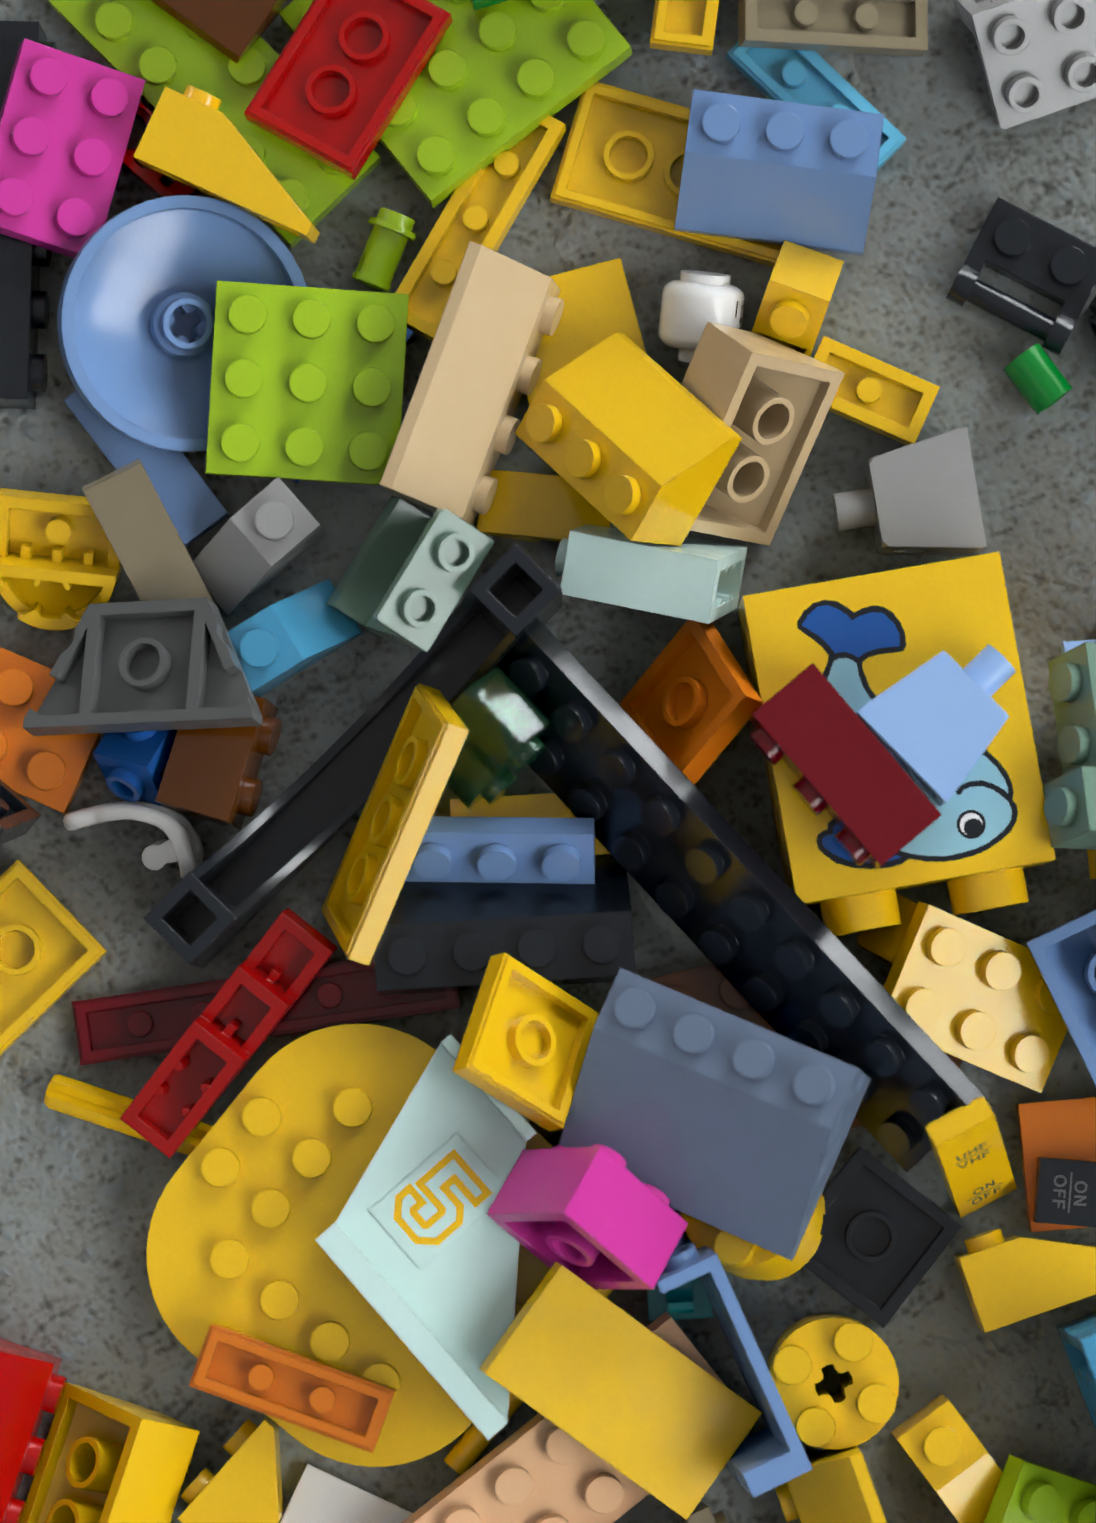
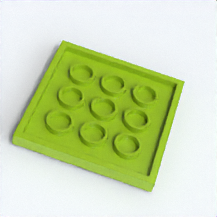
M294 0L279 12L281 20L292 34L314 0ZM427 0L451 13L453 21L379 141L431 206L435 208L481 168L484 170L492 164L495 157L503 151L510 150L540 127L539 123L549 115L554 116L632 56L631 46L593 0H508L479 10H474L472 0Z

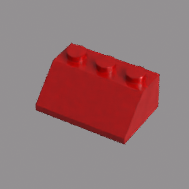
M1 1338L0 1523H20L26 1501L16 1497L24 1474L34 1477L39 1467L46 1439L38 1437L37 1434L44 1413L47 1412L53 1415L56 1413L66 1386L67 1377L58 1375L62 1358Z

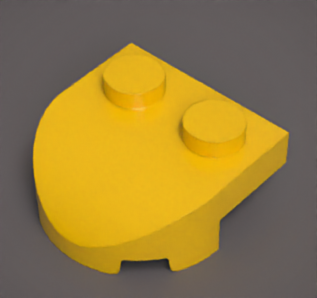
M0 488V594L18 613L17 618L30 626L54 631L75 628L89 604L108 603L118 583L123 567L92 507L84 496Z

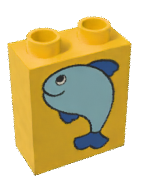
M1000 551L742 596L737 612L749 680L763 701L762 705L812 663H814L855 713L869 701L942 651L949 654L964 668L989 644L999 651L1016 671L991 696L1009 717L954 795L946 803L939 806L914 781L942 815L878 869H875L868 860L861 866H858L835 839L834 836L842 829L830 814L823 810L816 816L796 794L792 785L799 778L786 762L781 759L777 764L773 765L763 755L785 882L807 906L820 904L823 924L835 936L901 925L896 891L947 882L952 915L985 911L1029 902L1023 869L1041 866L1056 860L1054 848H1051L1049 825L1044 814V792Z

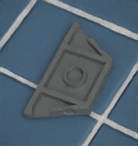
M205 597L89 604L74 630V639L71 645L61 652L49 674L56 679L38 712L29 709L23 721V729L33 736L262 726L263 716L219 609L210 599Z

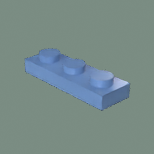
M432 816L405 881L594 884V818Z

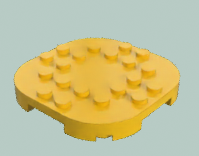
M343 1024L313 1031L280 1049L257 1071L164 1188L151 1218L146 1257L149 1284L158 1310L170 1331L197 1359L199 1358L211 1323H216L396 1389L373 1453L267 1415L300 1443L322 1456L356 1466L386 1467L406 1464L439 1451L465 1432L473 1422L315 1241L316 1238L336 1222L436 1052L434 1047L411 1034L394 1028L372 1024ZM538 1132L526 1142V1150L551 1149L554 1147ZM520 1243L515 1318L550 1270L549 1267Z

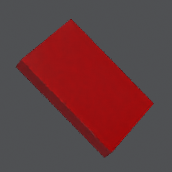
M314 0L245 110L246 119L355 180L453 21L451 13L427 0Z

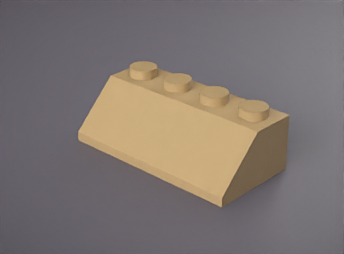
M472 241L469 242L381 479L380 485L407 503L434 513L440 508L449 510L471 526L474 525L478 513L487 514L498 486V479L490 477V474L495 469L500 453L508 455L513 448L517 438L515 432L520 424V419L514 418L522 393L528 396L531 395L541 372L542 360L535 357L543 335L552 336L562 316L564 300L558 298L561 289L551 277Z

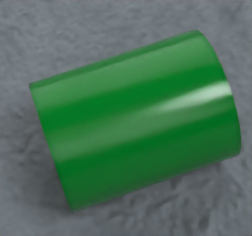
M1039 343L1027 349L1003 369L1037 415L1047 410L1073 389Z

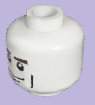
M681 270L680 280H673L664 286L658 334L663 343L679 349V361L691 362L707 322L742 329L745 298L739 288L730 285L731 275L709 271Z

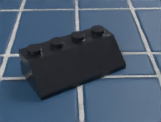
M611 854L595 855L594 884L405 881L374 952L377 996L479 990L490 957L504 952L555 985L614 982L620 968L636 974L632 908L627 871Z

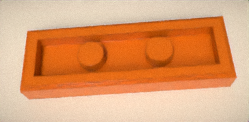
M211 1323L188 1385L371 1453L374 1452L396 1389L216 1323Z

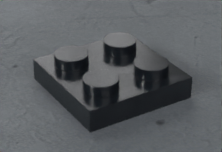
M858 1146L822 1192L825 1200V1214L823 1213V1223L820 1232L822 1238L817 1251L804 1266L884 1328L958 1233L962 1225L864 1148Z

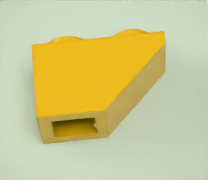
M784 240L752 332L807 356H811L844 261Z
M268 1416L259 1426L248 1418L223 1446L232 1457L219 1472L214 1475L205 1467L179 1496L189 1505L177 1518L182 1523H278L284 1515L279 1425Z

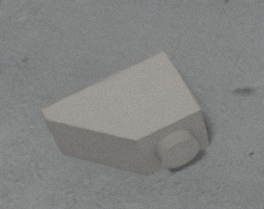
M277 477L229 518L193 562L211 597L230 617L325 534L319 522L284 482Z

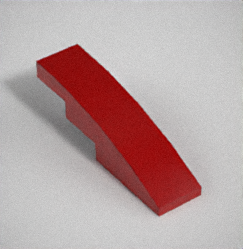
M290 908L282 911L246 960L234 970L203 1013L191 1023L120 1119L168 1158H171L259 1050L338 947Z

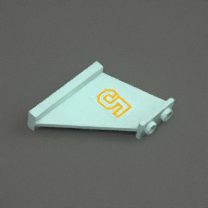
M450 1034L440 1043L336 1222L316 1238L315 1241L487 1440H490L508 1424L510 1392L479 1370V1368L515 1319L519 1242L486 1214L522 1150H526V1142L537 1132L528 1123L531 1120L452 1072L461 1043L459 1044Z

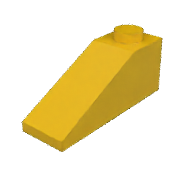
M190 85L186 86L183 94L165 86L133 157L144 167L214 199L239 207L260 220L315 244L320 232L223 112L218 111L222 101Z
M996 1228L965 1239L964 1243L967 1251L953 1255L978 1329L984 1333L1096 1294V1245L1011 1235L1004 1238L1001 1229Z
M941 1393L891 1431V1433L958 1523H984L1002 1471L952 1403Z

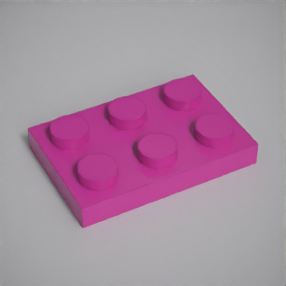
M24 38L19 45L0 111V234L75 258L87 239L106 222L146 80Z

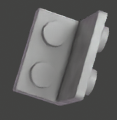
M953 0L958 18L975 36L995 119L1002 129H1008L1096 98V0Z

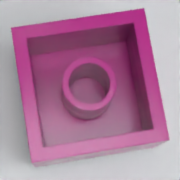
M593 1144L591 1147L565 1148L554 1146L551 1149L522 1150L486 1214L551 1269L554 1263L558 1262L594 1289H653L688 1225V1222L669 1207L670 1200L666 1194L652 1185L642 1183L625 1168L627 1163L619 1153L600 1144Z

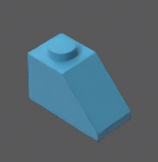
M329 579L266 607L228 631L253 695L263 696L363 634L355 622L326 604L335 590Z

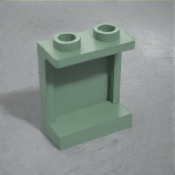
M391 496L326 604L376 637L428 652L495 541L449 510L437 509L433 517L430 518L403 499Z

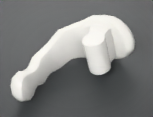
M141 801L103 803L71 811L65 814L63 819L64 827L68 831L119 820H133L158 827L165 832L169 840L160 839L144 849L142 862L150 870H159L169 863L178 862L180 877L183 878L189 871L192 872L203 863L204 850L201 837L192 823L183 814L165 806Z

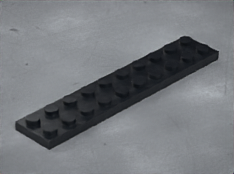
M540 620L530 627L494 669L470 703L572 811L576 818H594L595 837L779 1035L859 1068L871 1079L855 1117L880 1143L882 1148L908 1172L932 1150L925 1129L927 1124L961 1106H968L972 1100L979 1096L981 1098L984 1095Z

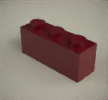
M814 663L809 665L750 716L749 720L757 728L749 735L753 743L773 765L777 764L781 759L786 762L799 778L792 785L796 794L816 816L823 810L830 814L842 829L834 836L835 839L858 866H861L868 860L875 869H878L942 815Z

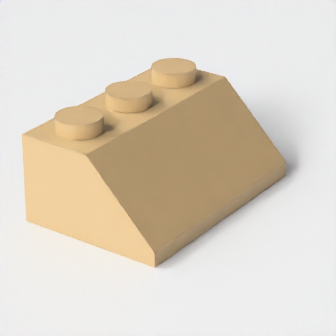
M707 322L681 385L742 437V440L690 531L770 546L845 373L757 333Z

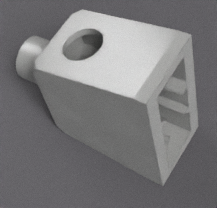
M967 427L958 428L868 459L864 466L867 489L832 494L833 510L838 532L873 526L878 554L973 556L980 555L987 547Z

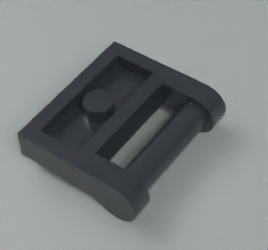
M998 197L946 298L961 306L964 305L965 301L1043 340V348L1059 355L1096 284V246ZM983 266L1060 304L1062 307L1056 319L977 279Z

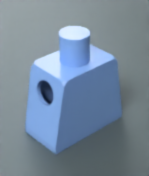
M989 644L964 668L949 654L942 651L869 701L856 714L903 770L941 806L954 795L1008 719L1007 713L991 696L1016 671L1008 660Z

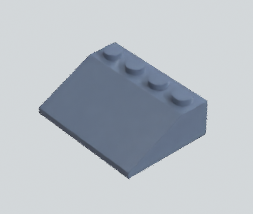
M620 968L593 1027L559 1146L565 1148L591 1147L593 1144L607 1146L625 1159L627 1163L625 1168L642 1183L656 1187L666 1194L670 1200L669 1207L793 1261L871 1079L859 1068Z

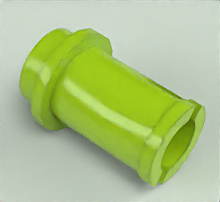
M380 207L376 218L369 217L368 224L373 227L355 272L353 271L351 278L369 287L389 293L391 282L408 241H415L416 234L412 233L415 220L393 210Z

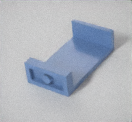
M682 1234L655 1288L661 1294H664L698 1277L701 1281L755 1405L762 1413L760 1416L766 1427L745 1437L726 1464L730 1474L754 1498L813 1469L718 1255L706 1245L696 1248L695 1244L690 1239L685 1240Z

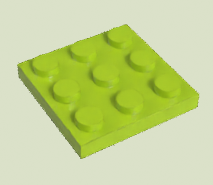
M217 281L205 474L270 479L279 477L285 480L381 486V479L401 428L409 294Z

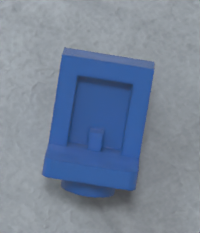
M177 730L105 733L94 750L93 755L106 780L108 789L117 797L128 802L141 800L162 806L155 801L162 781L160 772L168 761Z

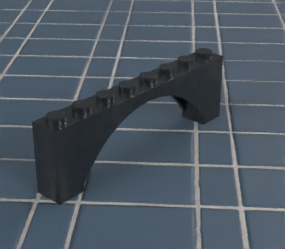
M514 544L469 589L467 596L447 619L429 651H420L381 696L304 774L228 843L192 872L189 871L143 919L190 965L205 968L365 806L415 686H418L420 683L440 690L454 711L458 713L479 691L494 669L522 635L539 620L545 625L562 608V589L519 546Z

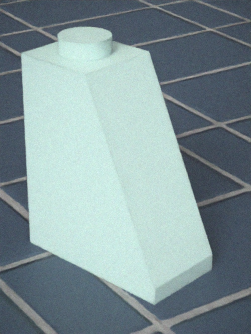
M586 524L570 530L569 538L561 540L556 554L555 574L562 576V595L709 624L738 607L747 546L685 538L681 546L630 541L617 528Z

